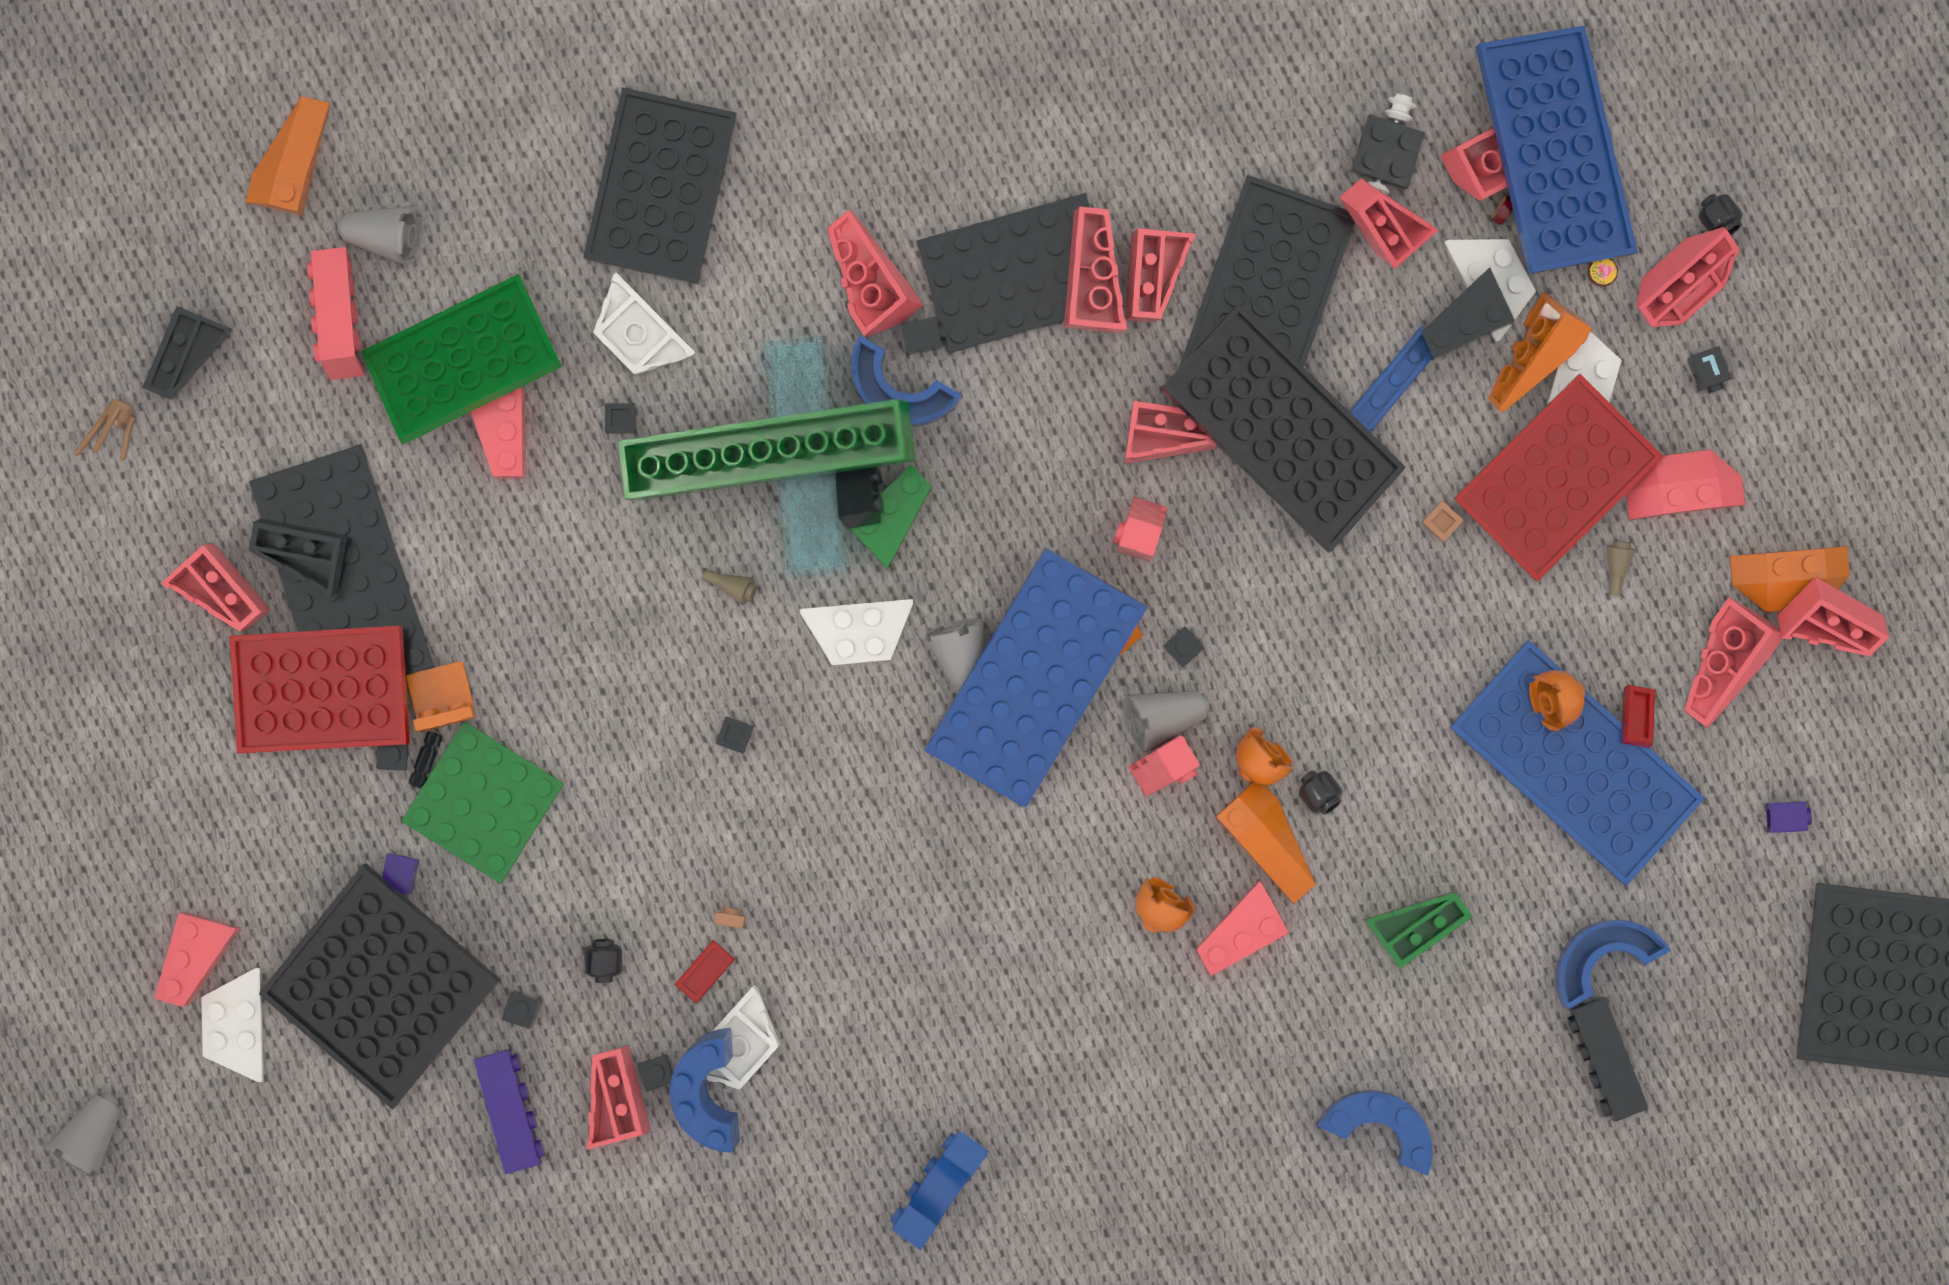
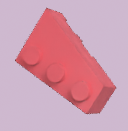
M1362 178L1339 197L1376 255L1394 269L1438 231V229Z
M1134 401L1131 410L1124 464L1215 449L1217 444L1179 407Z
M1134 496L1126 522L1119 523L1113 543L1118 544L1116 551L1150 562L1162 531L1167 507Z
M214 543L202 545L161 583L165 587L171 588L183 595L190 602H194L208 610V613L238 631L251 629L271 610Z
M1816 577L1777 615L1782 638L1790 640L1792 637L1808 640V643L1818 645L1819 642L1834 645V648L1837 650L1871 656L1889 638L1884 615Z
M1180 735L1128 766L1147 797L1176 780L1180 784L1196 776L1197 772L1195 769L1200 764L1183 736Z
M187 912L178 913L154 999L182 1007L190 1005L218 961L226 952V949L241 930V927Z

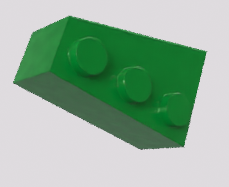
M912 465L881 493L884 502V511L880 512L881 523L849 529L887 570L932 490V486Z
M1450 892L1362 920L1396 967L1401 969L1473 916L1456 892Z

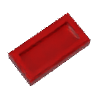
M1633 685L1624 687L1621 743L1650 748L1653 745L1654 689Z
M712 940L674 985L697 1004L734 962L735 958L717 942Z

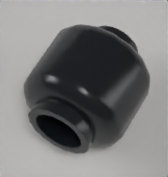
M1712 194L1702 201L1701 206L1703 208L1700 210L1698 217L1708 231L1724 227L1730 235H1733L1742 226L1740 221L1742 220L1743 213L1729 195L1722 194L1716 196Z
M1313 770L1301 779L1302 786L1299 789V797L1311 812L1326 815L1336 809L1342 802L1340 799L1342 788L1329 772L1321 771L1316 773Z
M613 939L592 940L591 945L584 949L585 974L595 977L596 983L613 982V977L620 975L623 970L621 946L615 944Z

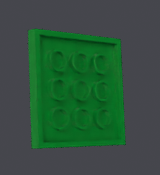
M464 721L401 822L502 884L564 783Z

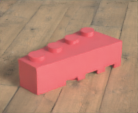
M1079 206L1074 210L1064 328L1122 334L1127 331V325L1124 319L1123 299L1119 287L1118 266L1114 255V241L1109 209Z
M346 247L311 251L312 262H307V272L309 279H313L314 289H309L311 306L315 307L316 316L311 317L313 333L317 334L318 344L313 345L316 362L320 361L329 380L365 376L364 366L361 365L356 355V352H361L362 349L358 330L353 328V324L358 323V315L355 301H351V297H355L351 257Z

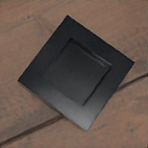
M605 403V433L636 434V404Z
M1186 626L1163 646L1182 668L1205 649Z
M726 716L716 744L744 754L754 726Z
M408 744L377 746L376 769L407 771Z
M666 1054L637 1064L646 1092L670 1084L672 1071Z

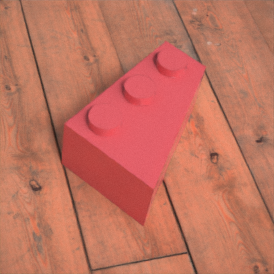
M1141 228L1131 233L1125 320L1154 323L1162 318L1180 269L1184 265L1185 257L1196 234Z
M520 387L471 411L490 470L496 479L526 478L525 390Z
M1257 881L1195 950L1207 972L1212 976L1289 932L1261 881Z
M629 1045L593 1055L590 1085L591 1110L588 1120L590 1128L587 1149L642 1136L651 1132Z

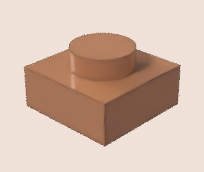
M1441 501L1422 521V524L1441 542H1445L1464 520L1444 501Z
M723 907L722 912H715L714 924L744 928L746 916L740 915V909Z

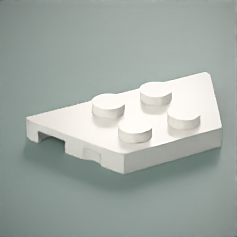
M1447 240L1444 242L1467 288L1489 267L1491 268L1514 319H1516L1536 290L1510 240ZM1511 325L1491 333L1495 343L1501 340Z
M617 273L613 275L593 333L634 375L691 358L696 354Z
M1590 331L1586 342L1578 348L1575 354L1557 368L1547 404L1579 373L1610 402L1621 359Z
M913 599L800 609V614L832 666L889 661L892 659L912 608Z
M255 968L201 997L203 1057L256 1082H264L262 996L259 995V992L262 990L261 968Z
M755 985L713 1030L731 1028L733 1057L726 1067L710 1072L707 1077L708 1081L721 1082L726 1086L740 1090L780 1046L760 992Z

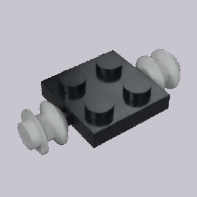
M1396 94L1395 98H1388V101L1393 105L1391 109L1385 110L1384 113L1391 121L1371 114L1367 116L1351 172L1372 178L1373 181L1368 183L1386 195H1389L1390 191L1384 183L1403 189L1409 188L1425 132L1402 125L1413 120L1408 113L1409 109L1416 108V105L1412 103V98L1403 94Z

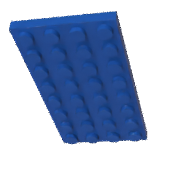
M1585 26L1490 41L1476 45L1475 48L1528 275L1638 253Z
M1045 547L924 747V751L1026 808L1148 607Z
M1528 640L1449 728L1624 886H1627L1705 798L1650 748L1621 743L1622 723L1587 691H1585L1583 712L1574 723L1558 731H1551L1541 723V721L1545 720L1541 712L1535 714L1529 698V684L1535 681L1533 678L1535 675L1550 670H1563Z

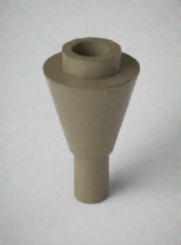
M1614 540L1613 545H1607L1611 575L1610 595L1621 596L1623 577H1625L1636 549L1631 548L1630 542Z
M708 569L705 570L702 580L719 586L722 591L741 605H745L747 601L751 602L757 591V585H754V578L720 575Z

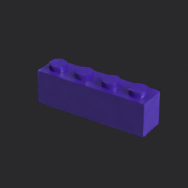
M511 1049L474 1059L505 1174L540 1165L542 1163L541 1157L545 1156V1150L542 1140H536L533 1131L534 1128H537V1121L533 1110L528 1112L525 1102L530 1097L526 1083H520L517 1073L522 1070L518 1054H512Z

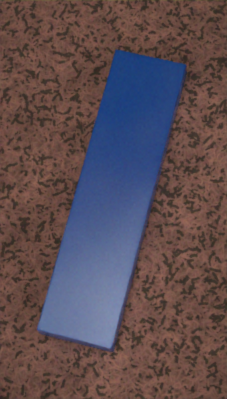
M1422 325L1350 411L1369 432L1376 427L1431 360L1430 354L1420 335L1425 329Z

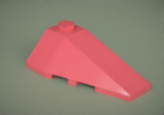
M848 210L828 227L835 259L839 261L843 277L841 278L842 287L846 289L849 304H847L849 314L865 337L902 324L923 306L908 281L851 210Z

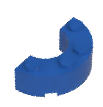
M859 335L852 355V375L856 390L864 404L897 399L908 401L912 427H920L942 419L962 399V394L938 380H935L928 389L920 393L905 394L895 390L887 383L883 375L882 364L886 355L885 350Z
M1605 920L1584 927L1567 942L1557 962L1555 986L1562 1007L1570 1009L1594 995L1590 985L1591 971L1596 961L1604 954L1613 951H1624L1632 955L1639 964L1647 965L1670 952V948L1651 929L1634 922Z
M723 1028L709 1032L697 1039L680 1059L670 1082V1102L678 1123L691 1138L707 1148L732 1153L740 1142L738 1113L726 1111L716 1105L710 1097L707 1088L708 1074L715 1069L726 1067L733 1057L731 1028Z
M1362 1090L1350 1093L1332 1103L1324 1111L1316 1124L1319 1128L1344 1139H1347L1352 1130L1361 1124L1370 1122L1385 1124L1392 1129L1398 1138L1399 1155L1397 1162L1426 1176L1429 1174L1433 1148L1426 1123L1411 1105L1393 1094L1378 1090Z
M961 1131L956 1135L952 1132L948 1135L941 1146L945 1150L938 1159L934 1156L930 1159L923 1169L927 1173L921 1183L917 1180L914 1182L906 1194L910 1197V1200L904 1208L899 1206L889 1220L894 1224L891 1230L919 1250L923 1248L949 1206L989 1153L987 1149Z

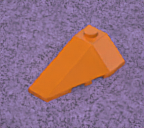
M301 96L252 173L245 203L303 216L330 107L329 102Z
M1546 292L1541 294L1526 316L1523 325L1529 328L1521 342L1515 341L1511 348L1514 350V360L1511 365L1507 364L1502 367L1488 397V400L1501 412L1506 411L1575 354L1578 348L1586 342L1590 331L1593 329L1580 316Z
M1253 781L1215 816L1293 904L1316 885L1280 802L1266 785H1260Z

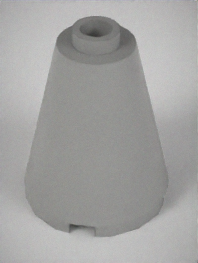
M413 206L348 212L338 222V234L341 235L344 242L395 262L411 265L417 258L412 257L414 246L416 245L419 249L421 246L423 219L416 215V212L420 211L419 208Z
M977 617L951 622L952 625L944 628L943 631L939 626L926 633L927 641L956 694L985 648L982 618L980 620Z
M1198 691L1134 694L1125 698L1124 711L1126 720L1131 718L1134 731H1130L1136 747L1139 751L1146 752L1153 750L1206 719V712H1209V703L1206 696H1201Z
M103 1093L101 1097L95 1095L47 1143L45 1150L51 1152L53 1156L75 1169L82 1170L87 1173L86 1175L96 1179L121 1109L117 1107L119 1101L106 1093Z

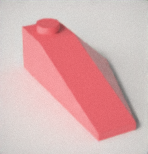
M1494 127L1440 155L1453 182L1479 201L1507 187Z
M1729 597L1711 622L1709 629L1711 633L1706 649L1703 648L1701 654L1702 662L1697 676L1694 677L1684 711L1707 728L1765 664L1783 639L1778 627L1763 616Z

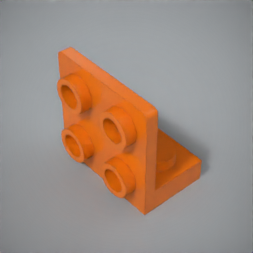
M459 661L406 676L416 719L413 720L415 732H423L477 718L463 662Z

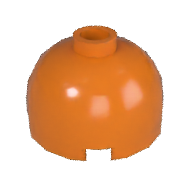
M1550 670L1533 677L1535 681L1529 684V698L1535 714L1541 712L1545 718L1541 723L1551 731H1558L1571 725L1580 717L1585 703V689L1572 675L1566 671Z
M1252 727L1243 735L1236 748V762L1240 767L1238 773L1249 783L1254 781L1257 784L1267 786L1278 783L1294 769L1293 766H1289L1292 763V759L1277 742H1275L1274 746L1262 737L1265 731Z
M1151 877L1149 881L1146 878L1140 886L1135 899L1136 912L1143 921V927L1153 933H1157V931L1163 933L1175 932L1190 920L1196 910L1195 905L1188 896L1183 900L1170 890L1176 887L1156 877Z

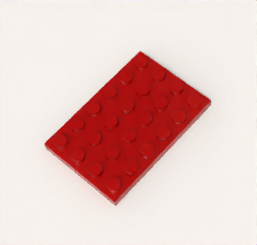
M1579 373L1453 499L1538 582L1663 456Z
M403 625L229 636L237 754L410 744Z

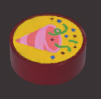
M1505 195L1491 216L1490 220L1498 225H1502L1513 210L1509 196Z
M1612 259L1592 262L1588 267V278L1596 286H1609L1617 278L1618 267Z

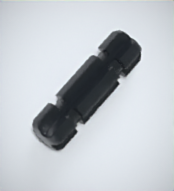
M432 731L426 733L423 741L425 745L421 746L414 765L415 772H412L409 778L410 785L422 788L427 781L426 774L430 773L437 754V751H435L436 747H439L442 741L440 734Z

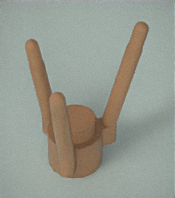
M112 399L110 405H106L100 418L75 450L74 455H80L104 422L107 423L92 449L94 454L99 451L112 426L122 429L125 424L120 460L124 461L132 427L136 420L135 417L131 416L134 408Z

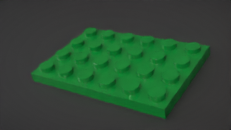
M519 274L361 351L396 435L402 445L562 367Z

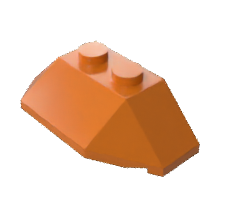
M1847 546L1730 556L1732 585L1765 612L1782 611L1815 577L1839 590L1850 575Z

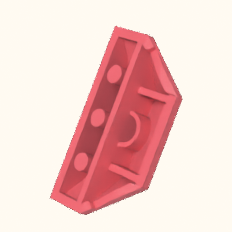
M1722 227L1686 238L1643 276L1636 306L1651 327L1682 325L1726 285L1733 268L1734 258L1737 257L1740 250L1727 229Z
M1712 450L1664 455L1626 493L1629 520L1746 505L1742 476Z

